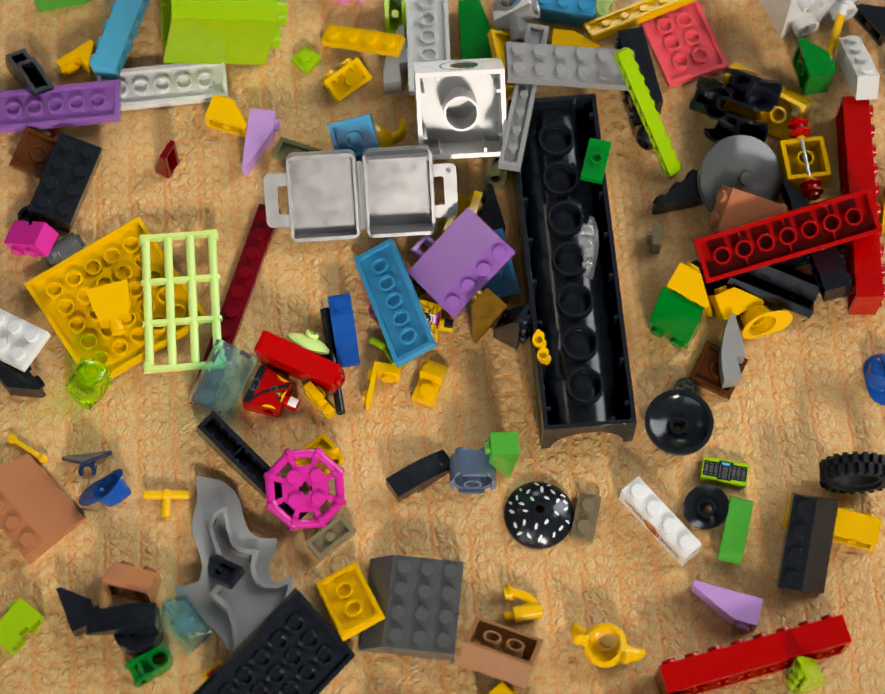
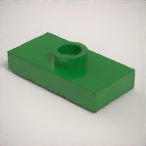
M595 138L589 139L580 180L602 184L612 142Z

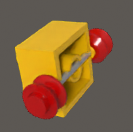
M795 117L787 124L788 129L792 130L789 136L794 139L780 140L776 152L777 159L781 167L782 180L787 179L797 190H805L802 193L803 197L813 201L819 199L824 193V190L818 187L827 186L832 174L823 136L805 138L811 133L810 128L806 127L809 121L803 117Z

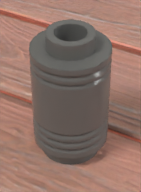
M70 233L56 241L49 256L44 257L49 265L53 267L82 250L85 243L79 234L75 236L73 233Z

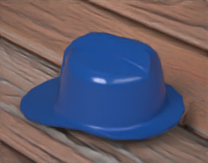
M881 353L868 358L863 366L870 397L875 402L885 405V354Z
M116 469L108 476L91 484L81 494L79 504L81 506H89L100 502L108 507H112L122 502L131 494V489L122 478L123 470Z

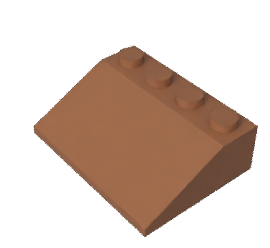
M26 453L0 467V529L31 564L86 519L29 453Z

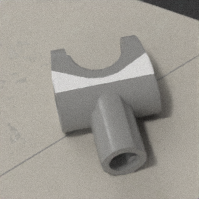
M495 0L493 3V19L496 30L509 32L510 42L524 43L527 24L540 18L538 1L516 0L514 4L508 6L504 0Z

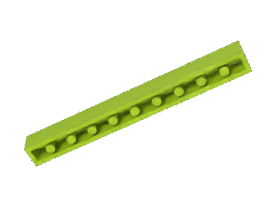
M623 47L612 54L663 172L666 176L671 177L682 171L681 163L675 155V149L671 146L670 137L665 132V125L661 123L660 114L655 109V102L649 95L650 91L644 83L643 75L640 74L639 65L634 60V53L630 48Z

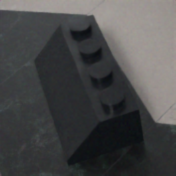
M792 492L776 584L779 588L824 593L839 500Z

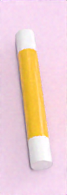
M842 2L840 3L826 49L830 54L831 60L833 59L849 4Z

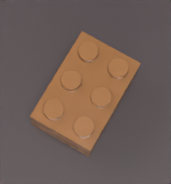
M476 616L464 640L458 665L526 689L537 663L543 639Z

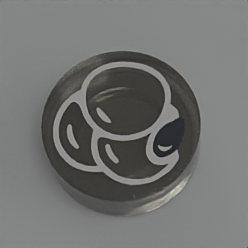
M689 378L679 379L673 389L687 390L695 394L697 392L695 382Z

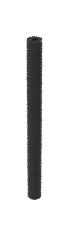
M323 308L320 312L325 344L330 350L327 357L328 360L337 363L329 308ZM338 387L336 393L333 392L336 414L342 415L345 414L342 388Z

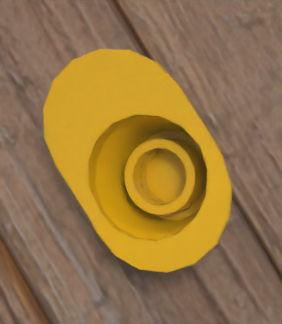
M756 305L740 314L744 325L742 336L745 339H754L762 335L781 331L792 322V314L786 310L772 311L764 305Z

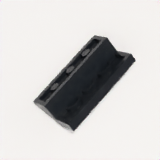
M779 262L734 275L727 279V285L731 287H736L809 319L814 311V302L820 292L813 276Z

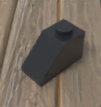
M858 4L856 6L857 12L853 18L879 46L885 43V7Z
M62 587L57 588L56 590L72 633L75 637L85 634L87 611L100 609L99 605L94 606L91 599Z

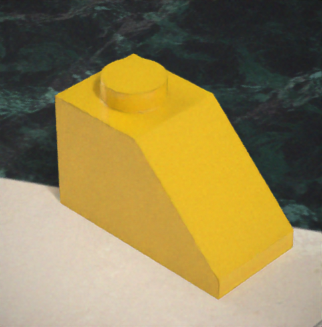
M213 94L205 114L207 127L246 138L247 123L235 101L224 95L217 96Z
M726 285L715 288L714 294L708 296L718 321L729 319L730 314H735L736 316L756 305L764 304L763 299L736 287L727 288Z

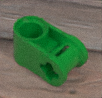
M156 647L141 656L129 660L125 663L124 667L130 671L134 679V687H140L169 671L173 665V659L165 648ZM160 655H165V662L161 665H156V658Z

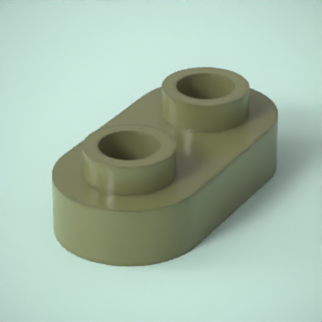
M500 156L489 157L485 173L486 186L488 187L489 184H492L494 190L504 188L509 170L498 169L496 161L499 160ZM498 179L499 182L495 183L492 180Z

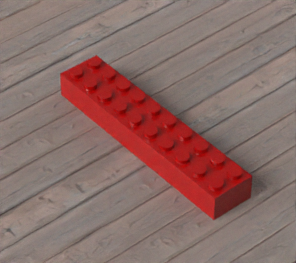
M843 96L835 116L840 195L863 188H870L877 215L880 216L881 205L877 203L879 183H875V177L878 173V165L874 163L876 144L872 143V137L875 134V126L871 124L873 105H870L869 99L856 100L854 96ZM882 232L844 244L845 268L847 273H851L853 278V286H851L850 294L847 296L849 314L875 315L878 308L882 306L883 298H885V284H883L885 264L881 263L884 245L880 243Z

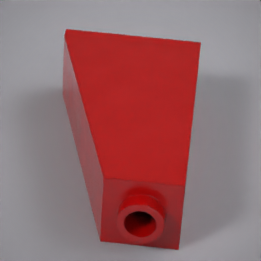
M263 330L254 348L263 366L307 383L311 381L315 386L319 385L328 391L336 393L338 387H342L345 381V372L341 365L268 331Z

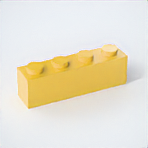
M791 496L786 505L781 527L786 529ZM840 507L837 511L832 541L873 552L877 546L882 519L876 518L877 516L872 513L861 514L854 512L849 507Z

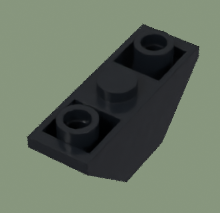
M0 360V382L10 395L37 398L46 396L43 390L44 382L38 375L34 377L30 373L32 370L30 366L23 372Z

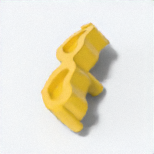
M537 329L532 339L533 345L539 349L537 360L542 364L548 365L551 362V356L549 355L548 348H546L545 336L540 329Z

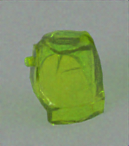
M92 357L81 358L80 363L73 369L68 378L66 391L78 404L91 409L113 384L111 382V373L108 372L104 362Z

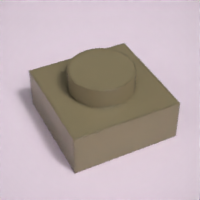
M654 224L652 232H648L647 245H651L650 253L659 254L663 225Z

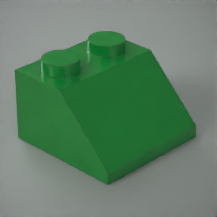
M798 38L791 61L802 95L808 96L828 92L830 83L833 81L834 72H836L834 59L831 60L828 51L804 38Z

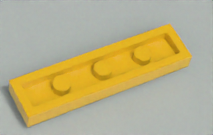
M333 24L327 25L321 39L323 46L399 57L406 41L404 35Z

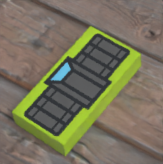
M704 456L700 480L746 488L749 464Z

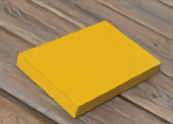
M356 561L315 583L343 641L385 619Z

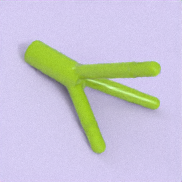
M372 336L369 343L384 351L390 363L395 365L387 343Z

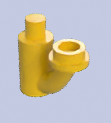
M510 583L502 587L505 600L513 601V597H516L526 602L524 605L512 607V611L503 612L505 622L514 620L515 623L543 618L540 601H537L534 596L525 591L511 588Z

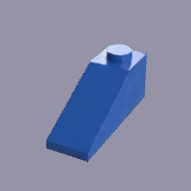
M350 293L328 296L337 363L342 368L360 365V357Z

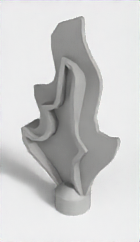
M197 476L195 480L197 501L192 519V533L201 559L202 571L199 581L186 586L177 585L175 591L183 607L217 633L232 654L293 591L292 575L279 583L270 579L269 565L276 552L277 539L260 538L250 533L245 524L240 501L235 491L225 482L209 477ZM210 555H221L224 559L243 567L245 573L232 590L211 581L207 570Z

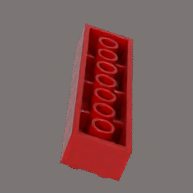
M863 188L694 238L692 242L705 283H711L882 232L871 190L870 188Z
M834 613L822 616L820 621L812 622V620L800 622L798 627L790 629L789 626L778 628L775 630L776 633L770 635L763 632L754 635L752 640L744 642V639L732 641L730 646L721 648V645L708 648L706 653L698 654V652H691L686 654L684 659L676 661L675 658L664 660L661 662L662 665L658 667L655 680L660 694H700L789 669L799 656L821 660L842 654L851 644L852 639L843 614L835 616Z

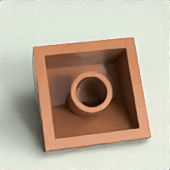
M121 561V563L113 562L101 581L108 595L139 603H154L161 582L157 570L150 567L136 568L134 564L127 561Z

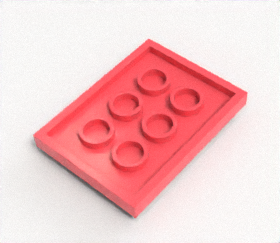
M698 0L639 24L640 27L643 26L647 43L668 89L697 80L699 75L709 76L722 72L723 69L729 66Z

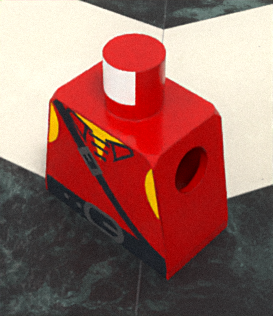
M260 365L242 403L246 411L279 418L284 408L296 412L301 399L291 396L293 389L292 384L267 367Z

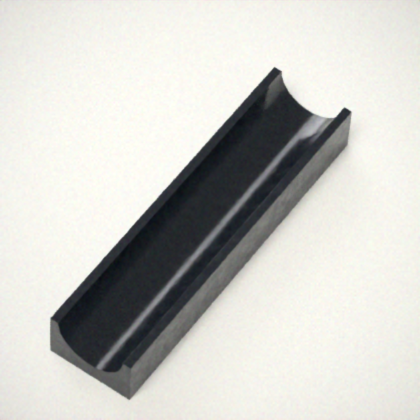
M596 94L535 98L521 171H511L526 304L530 305V315H532L529 322L531 324L529 338L541 448H551L552 444L571 435L591 432L612 433L620 436L623 442H630L633 440L637 425L606 173L604 174L602 184L580 180L589 139L601 140ZM508 100L507 119L509 115L511 100ZM537 329H540L545 336L546 348H548L549 355L551 356V362L548 365L542 364L537 360L539 349L532 343L533 335Z

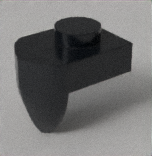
M218 554L210 555L207 570L211 581L232 590L245 573L243 567L224 559Z

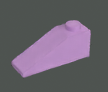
M250 108L242 159L243 176L250 174L274 141L275 132H279L280 119L276 117V110Z
M696 580L693 581L690 591L726 622L735 626L741 632L755 630L762 607V598Z

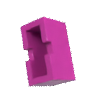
M14 220L4 244L11 248L10 251L17 256L48 257L59 233L46 222L33 221L29 225L27 221Z

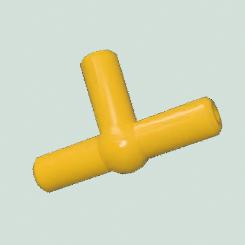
M166 488L163 490L143 491V499H162V518L171 517V499L190 498L189 490H170Z

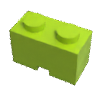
M22 598L13 601L7 607L6 614L0 619V646L13 657L26 643L23 640L28 633L33 635L45 622L43 616Z

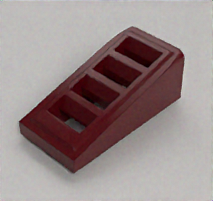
M170 140L155 168L156 173L168 179L180 163L175 141Z

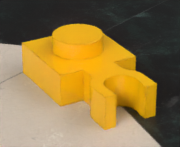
M309 381L303 386L305 396L318 410H321L328 420L336 415L335 409L325 400L324 396L326 394L319 385L314 386Z

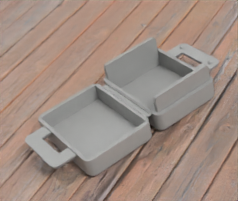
M428 145L366 148L362 153V161H356V155L350 149L292 152L286 157V173L267 174L263 179L267 225L271 228L290 227L291 238L295 242L355 239L360 235V229H367V233L371 238L431 235L436 230V218L454 217L458 214L456 166L452 163L433 164L432 150ZM443 176L445 204L435 205L434 177ZM278 186H287L289 214H279Z

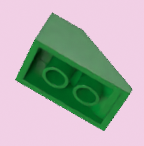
M663 286L648 322V329L656 337L662 338L663 336L670 340V344L679 349L683 347L687 350L700 329L704 308Z

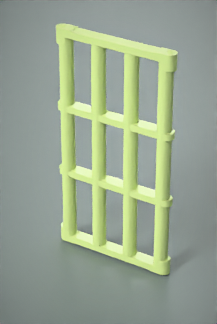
M216 229L144 234L139 236V246L141 247L142 255L141 286H143L144 312L142 327L144 328L145 362L143 363L145 374L225 367V359L222 356L221 322L223 319L222 315H220V274H218L217 241L219 239L218 230ZM208 238L209 274L196 275L194 239ZM172 240H186L187 276L174 277ZM163 241L165 278L151 279L150 242ZM210 282L211 316H198L196 283ZM174 284H187L189 317L175 318ZM165 285L166 319L153 320L152 286ZM212 323L214 361L200 362L198 324ZM177 325H189L191 363L177 364ZM167 326L168 365H154L153 327Z

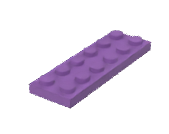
M119 79L54 86V90L35 97L24 89L0 91V134L25 131L26 126L34 130L121 122V82Z

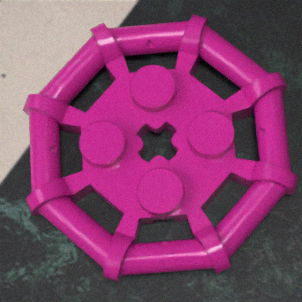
M320 447L289 450L287 448L267 472H264L263 477L265 478L266 489L265 508L277 516L291 531L305 528L322 529L326 527V524L343 505H346L343 475L345 470L330 459ZM311 458L310 465H296L295 459ZM318 460L325 467H327L331 471V473L324 475L321 470L315 467ZM288 463L291 467L290 471L283 478L278 476L277 474ZM334 478L335 495H330L328 480ZM275 482L281 483V498L275 499ZM303 482H307V486H311V491H308L306 496L303 495L302 491H299V487L303 485ZM325 501L333 502L324 514L321 515L318 509ZM283 502L289 505L294 511L292 516L288 515L278 505ZM301 512H313L315 519H299V514Z

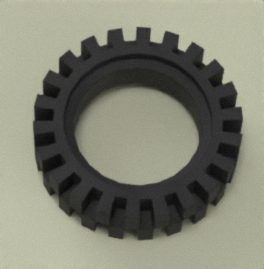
M853 451V454L843 452L842 455L837 453L833 454V457L827 456L826 459H822L819 463L820 485L827 491L831 490L834 493L840 491V494H845L846 492H849V494H855V492L865 494V491L869 493H874V490L882 491L883 488L885 489V455H878L875 452L868 454L866 451L858 454V451Z

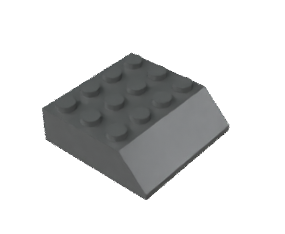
M389 555L370 559L368 585L385 619L362 631L359 651L454 661L464 562L402 555Z

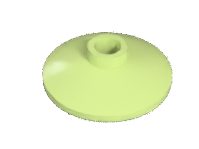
M306 330L305 334L289 333L287 335V339L290 342L311 352L327 355L330 352L329 348L318 339L319 334L313 331Z

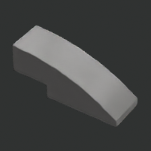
M400 25L395 34L404 35L405 37L404 25ZM406 41L399 57H385L384 94L401 92L400 73H408Z
M730 314L719 350L718 364L721 389L739 386L742 379L739 364L743 363L746 354L735 314Z

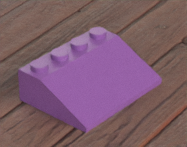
M467 207L409 269L408 273L453 318H456L470 304L472 297L480 289L483 290L517 252L474 211Z

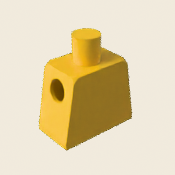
M125 279L86 289L88 300L101 328L110 327L113 336L124 334L123 323L132 321L131 290L128 280Z

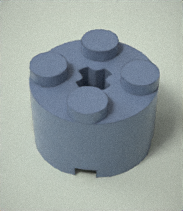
M458 447L455 449V453L450 457V487L452 489L455 486L458 488V492L463 494L485 493L486 488L490 487L491 491L496 487V468L489 463L488 455L484 454V448L478 450Z

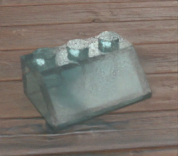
M217 339L187 401L209 412L214 411L218 416L229 420L258 359L240 348Z

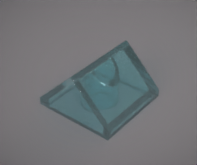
M186 595L163 601L161 620L188 656L212 631Z

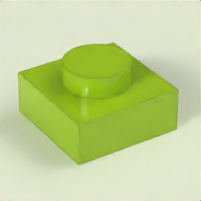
M305 45L291 58V62L308 75L321 62V57Z

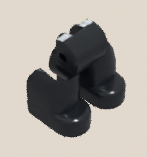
M726 68L722 72L732 74L730 84L712 77L699 75L695 96L691 99L689 109L705 114L711 119L718 120L713 129L704 128V135L712 142H717L720 139L734 135H748L765 143L769 132L768 123L724 108L726 99H729L755 111H772L780 100L783 89L782 82L769 76H761L751 71L735 68Z

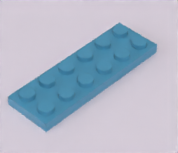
M391 237L353 258L395 365L400 367L436 348L438 345L395 240Z

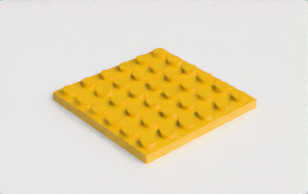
M139 216L24 283L25 288L93 391L145 360L144 328L142 327V321H144L143 286H141L142 255L141 247L139 246V236L144 234L151 235V233ZM150 242L151 279L165 278L164 252L157 242ZM173 267L174 277H180L176 269ZM127 279L131 290L132 321L123 323L124 334L113 336L110 327L101 328L85 290ZM174 284L175 318L189 317L188 287L186 284ZM165 285L152 286L153 320L166 319ZM197 301L198 316H207ZM189 325L176 326V341L190 333ZM167 326L153 327L154 354L167 347Z

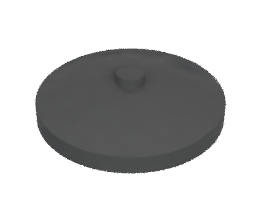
M748 135L729 136L715 142L702 157L697 173V186L703 203L712 212L716 203V195L722 185L776 202L781 191L782 172L779 161L771 148L761 140Z

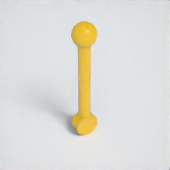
M15 434L8 435L9 443H15L37 457L40 463L47 462L48 458L46 455L39 454L19 441Z

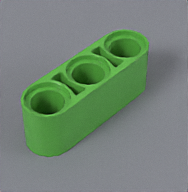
M730 496L729 511L724 521L717 560L741 564L754 501Z

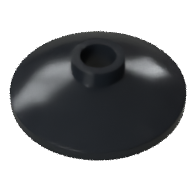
M701 485L694 488L687 494L683 503V513L686 520L693 527L701 530H710L721 525L727 518L729 511V500L726 494L720 488L713 485ZM706 507L712 508L709 513H704Z

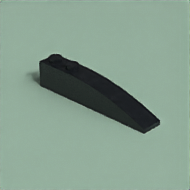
M787 179L782 180L780 192L786 206H788V211L809 205L803 195ZM837 246L805 255L824 302L850 294L853 278L851 273H847L844 255L839 253Z
M212 411L196 427L195 432L266 499L265 478L263 475L271 467ZM275 482V499L281 498V483ZM284 502L278 505L288 515L292 516L294 511L289 505ZM301 512L299 519H302L308 512Z

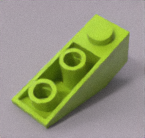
M803 656L796 658L786 673L787 677H785L787 688L789 691H793L794 694H803L821 688L825 683L817 660Z

